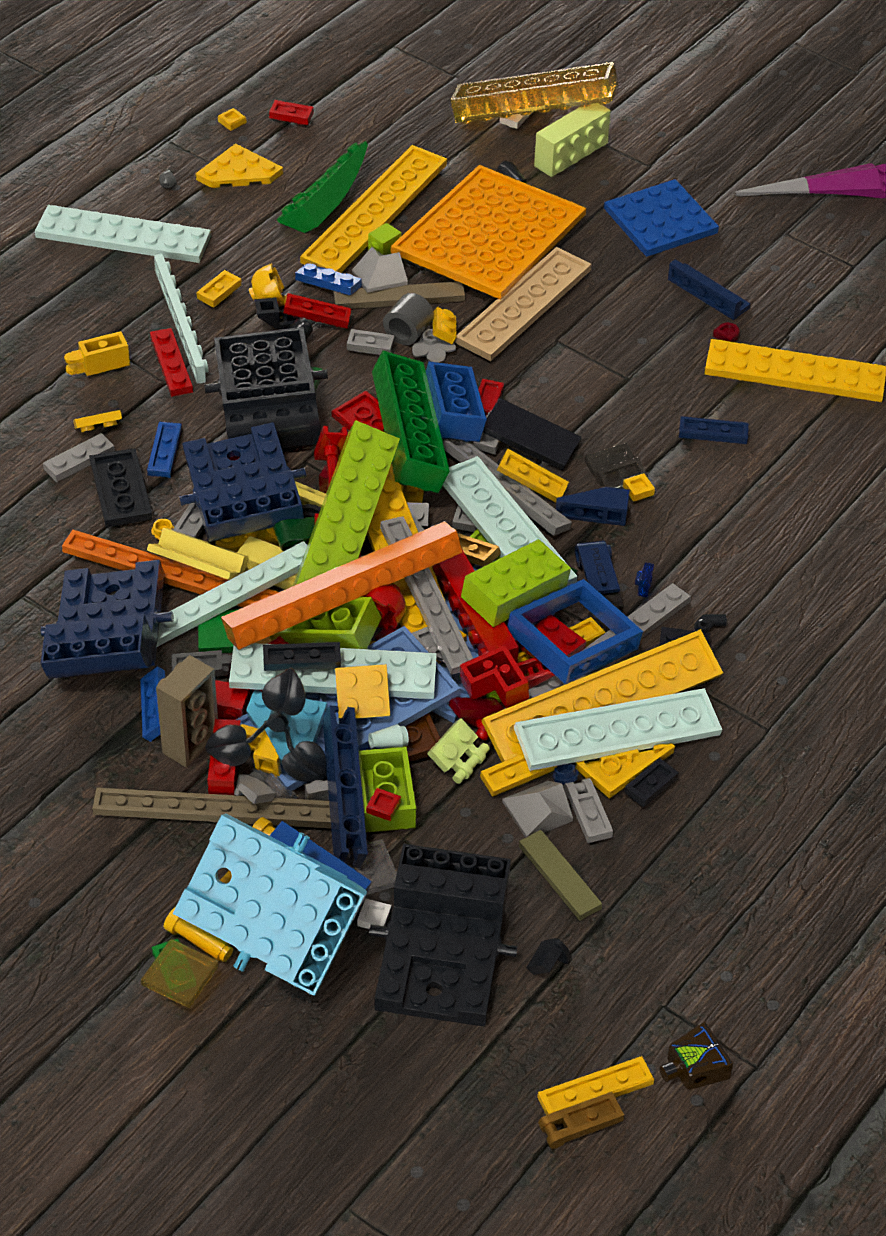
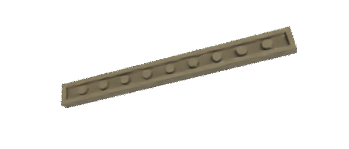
M96 788L93 804V815L218 822L221 815L226 813L246 824H254L259 818L264 817L271 821L273 825H279L281 821H284L289 826L331 828L329 801L273 798L269 802L253 804L246 796Z

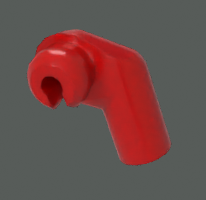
M464 718L465 722L478 728L475 733L478 738L484 741L488 740L489 736L482 724V718Z

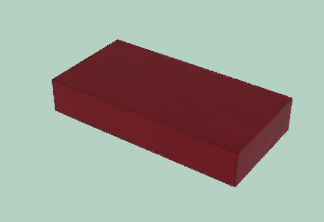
M455 697L448 704L459 718L483 719L504 710L496 698H477L472 700L471 697Z

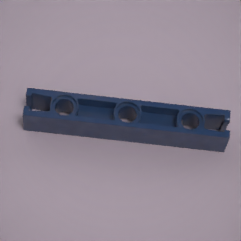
M329 705L322 720L327 762L333 855L346 864L345 859L349 854L348 848H352L354 855L353 867L360 868L368 852L355 708L347 707L343 717L338 719V724L335 713L339 712V707Z

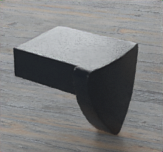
M547 939L540 943L526 968L533 975L549 973L556 960L568 964L571 959V953L560 939Z

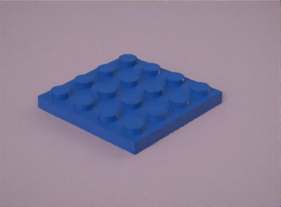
M676 179L604 202L606 212L646 257L717 234L719 226Z

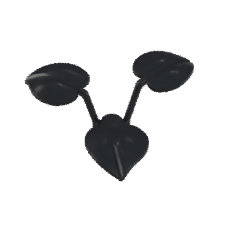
M292 667L273 677L265 684L262 690V699L266 707L271 710L268 720L264 721V724L252 736L246 738V731L242 726L226 725L215 731L206 743V751L218 761L229 766H238L245 763L251 755V747L248 743L255 740L267 727L274 732L284 731L287 747L290 751L282 758V765L286 773L292 778L303 782L323 780L327 777L326 756L318 744L311 741H302L295 748L292 746L288 724L291 716H295L302 711L306 701L303 684Z

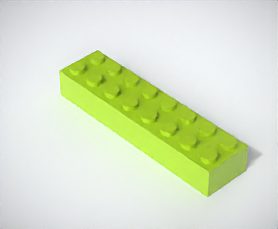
M355 420L348 432L293 586L358 559L400 438Z

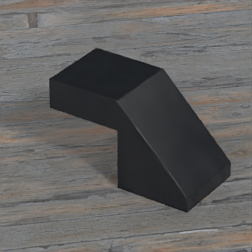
M276 297L255 299L258 318L277 330L288 329L296 319H301V317L284 314V310H279Z

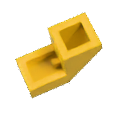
M244 724L240 725L246 731V738L252 736L259 729ZM264 730L255 740L248 743L251 750L254 751L255 768L262 772L280 776L279 756Z

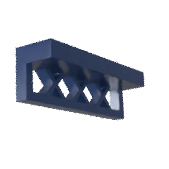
M676 259L670 263L669 281L730 319L735 320L750 309L751 303L686 263L682 264Z

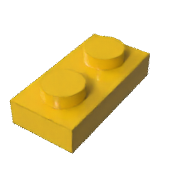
M224 270L197 291V299L214 308L241 286V278Z
M436 307L433 319V336L453 344L456 339V316L450 310Z
M117 410L74 419L73 423L75 429L81 428V432L94 430V425L103 423L104 427L117 425V420L122 419L121 411Z

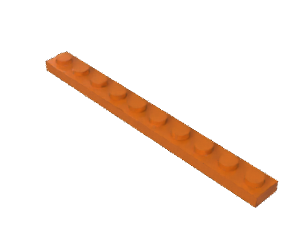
M76 530L71 531L62 545L64 553L122 571L135 569L136 562L160 559L165 572V584L201 595L229 581L223 577L181 562ZM266 589L236 606L244 608L279 592Z

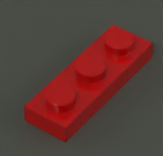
M287 293L283 313L336 327L347 328L352 308Z

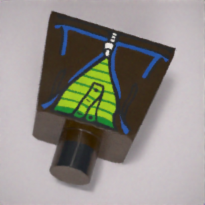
M703 1022L671 1043L667 1057L668 1063L659 1067L664 1081L668 1082L679 1077L685 1088L691 1090L730 1079L733 1062L706 1022Z

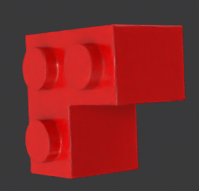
M505 645L460 664L461 683L472 700L494 690L506 709L529 699V683Z

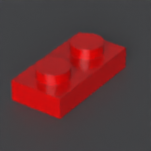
M275 100L269 111V118L308 125L314 114V107Z

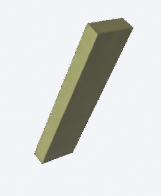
M542 830L519 841L520 849L579 921L602 909L601 901Z

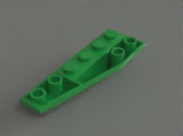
M364 141L357 144L356 142L347 148L348 152L341 155L336 160L337 162L329 167L319 179L303 193L300 192L292 198L293 203L286 205L281 210L282 214L277 218V221L303 233L318 227L348 193L362 165L368 143Z

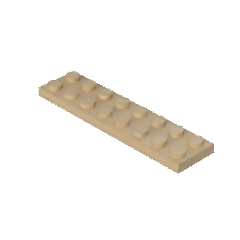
M556 247L527 272L501 300L497 299L458 333L455 343L492 361L591 271L592 264Z

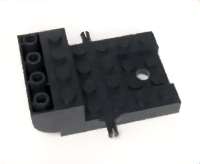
M299 327L214 338L219 380L218 383L204 384L205 394L219 392L222 396L227 439L252 434L251 427L274 422L281 448L286 449L317 444L321 433L314 380L328 379L327 369L313 371L311 368L304 328Z
M403 844L394 885V908L391 920L387 927L371 924L369 936L385 938L386 942L375 994V1011L485 1027L496 961L500 955L516 957L517 945L501 944L500 938L505 914L511 859ZM431 988H437L442 993L438 996H431L427 991Z

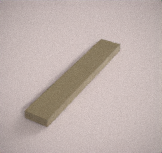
M460 282L404 285L368 293L364 288H359L351 296L333 291L335 305L352 309L394 306L407 293L421 295L430 304L465 301L463 283Z

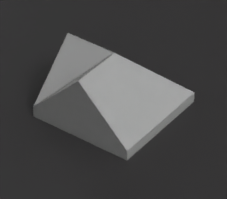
M371 247L352 269V274L362 279V287L367 293L408 285L400 252L382 255Z
M546 781L502 799V803L525 838L539 830L545 833L573 821L562 783Z

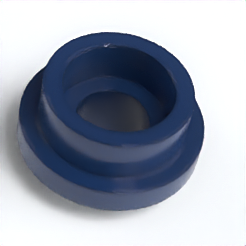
M571 763L556 766L553 773V780L562 783L563 786L565 783H574L579 778L578 770Z

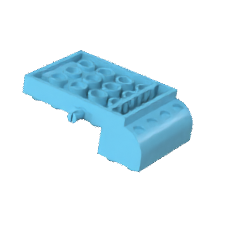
M226 813L222 814L209 839L210 843L188 887L184 889L173 914L235 946L240 951V954L233 965L234 968L237 969L239 967L238 970L244 971L250 957L258 958L267 963L264 970L315 996L367 891L348 879V876L306 855L303 850L310 839L308 835L304 836V833L299 832L292 847ZM220 868L230 870L232 878L229 883H223L219 880L218 871Z

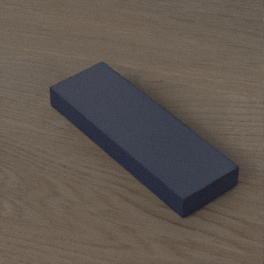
M680 416L679 438L747 444L749 423Z

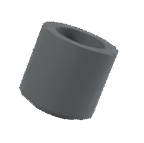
M407 293L385 315L383 319L385 332L395 335V342L402 345H411L415 343L434 319V311L424 297L415 293Z

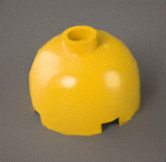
M271 263L258 269L251 280L252 288H249L253 301L255 299L276 297L278 307L284 306L287 295L282 297L281 292L285 288L276 268H273Z

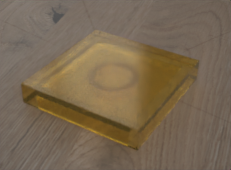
M170 939L142 977L141 985L190 1008L219 967V963L203 953Z

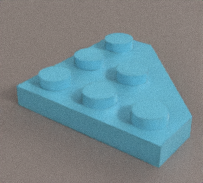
M254 690L246 711L248 718L257 728H260L264 721L268 720L271 710L263 702L262 691ZM306 699L302 711L295 716H291L288 726L290 727V736L294 748L302 741L316 743L323 724L322 719L328 709L327 702ZM267 727L265 731L282 765L283 756L290 752L287 747L285 732H274Z

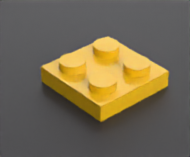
M387 664L335 668L339 718L343 717L347 707L355 708V718L391 716Z

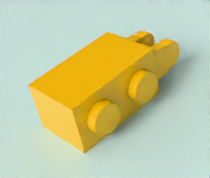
M121 331L78 342L79 350L69 352L64 356L65 362L68 363L66 365V372L69 375L85 372L87 376L130 365L128 344Z

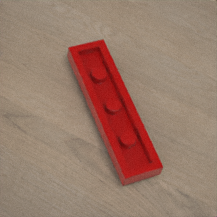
M172 328L150 332V339L171 397L193 393V386Z

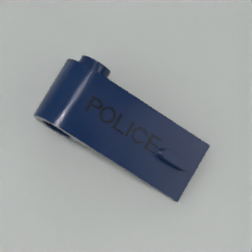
M604 540L575 544L576 563L578 567H583L587 582L600 594L620 592L611 561V546L606 545Z

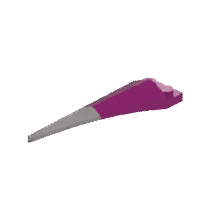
M870 163L736 191V196L823 193L886 198V164L875 166Z

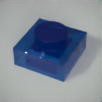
M645 562L643 570L637 572L635 585L639 586L638 596L647 598L652 583L654 564Z

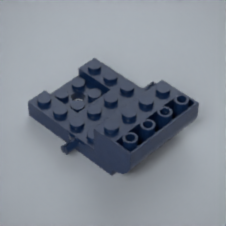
M274 422L251 427L252 434L208 444L205 438L182 443L193 484V493L179 496L181 506L196 503L199 507L209 542L273 528L276 523L285 519H304L301 500L294 480L306 478L305 468L291 471L286 465ZM234 456L240 457L238 460H230Z
M160 559L136 562L135 569L99 574H91L89 568L65 571L58 621L56 624L41 626V635L44 637L40 663L49 679L149 668L155 665L159 623L174 621L172 611L160 613L165 573ZM117 591L114 595H109L111 592Z

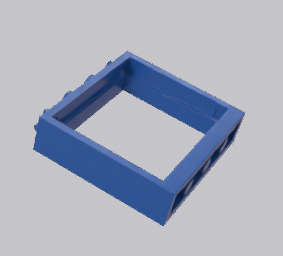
M584 579L510 612L507 625L512 636L564 684L574 681L637 650L643 634L642 629ZM580 602L616 635L568 657L531 623Z

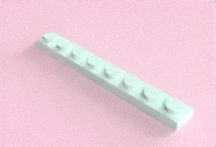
M163 254L154 255L155 272L196 383H205V373L209 372L206 359L202 360L203 352L201 345H197L198 341L195 330L191 331L190 316L186 317V306L184 302L181 303V293L179 288L176 289L175 276L170 275L169 261L165 262Z
M303 541L171 610L174 615V621L159 623L157 647L298 573L307 544Z

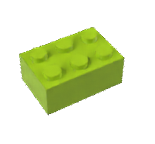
M407 747L358 751L366 832L416 828V804ZM376 788L401 796V803L391 821L366 813V806Z

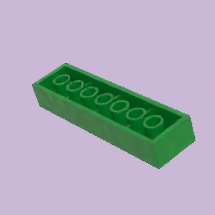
M382 350L372 370L384 431L400 438L391 463L395 482L417 487L424 491L438 493L450 471L424 362Z

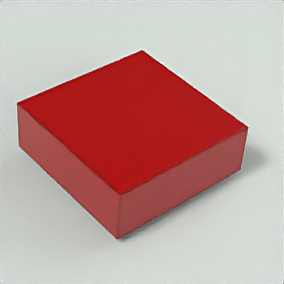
M376 788L366 806V813L391 821L401 803V796Z

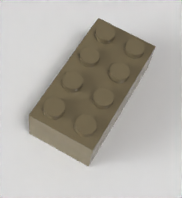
M191 655L183 662H179L166 678L159 681L156 687L162 753L186 768L205 750L206 743L213 734L214 721L218 719L214 669Z

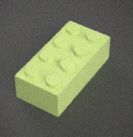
M592 99L537 132L534 166L550 177H553L597 149L605 146L609 139L611 110Z

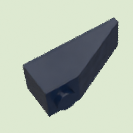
M603 487L559 497L556 501V510L570 520L625 526L630 490Z

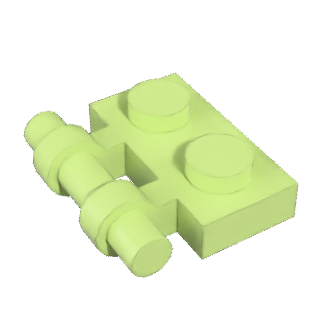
M460 718L427 754L443 772L448 771L452 767L456 772L452 778L456 783L460 784L464 779H468L472 775L473 768L477 764H481L486 759V754L490 747L485 743H482L478 748L475 747L473 742L478 736ZM464 752L469 757L466 762L460 759Z

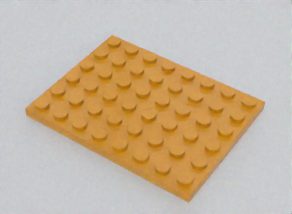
M478 165L391 245V253L400 252L403 259L501 300L586 215V208Z

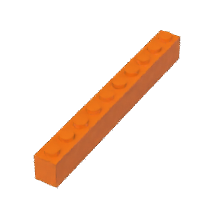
M444 521L221 617L227 637L239 650L366 595L376 587L389 585L462 553L458 533Z

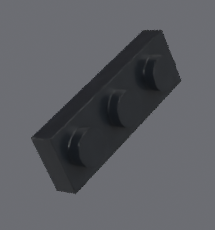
M340 642L263 645L264 671L287 670L290 667L294 670L341 667Z

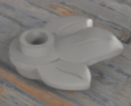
M427 329L421 335L420 341L413 345L412 354L415 358L426 356L429 362L442 363L445 360L446 352L455 351L456 346L454 342L450 344L433 336V329Z

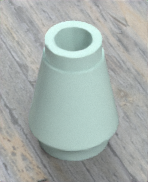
M396 724L374 733H369L368 742L371 749L405 747L408 745L409 737L406 727Z

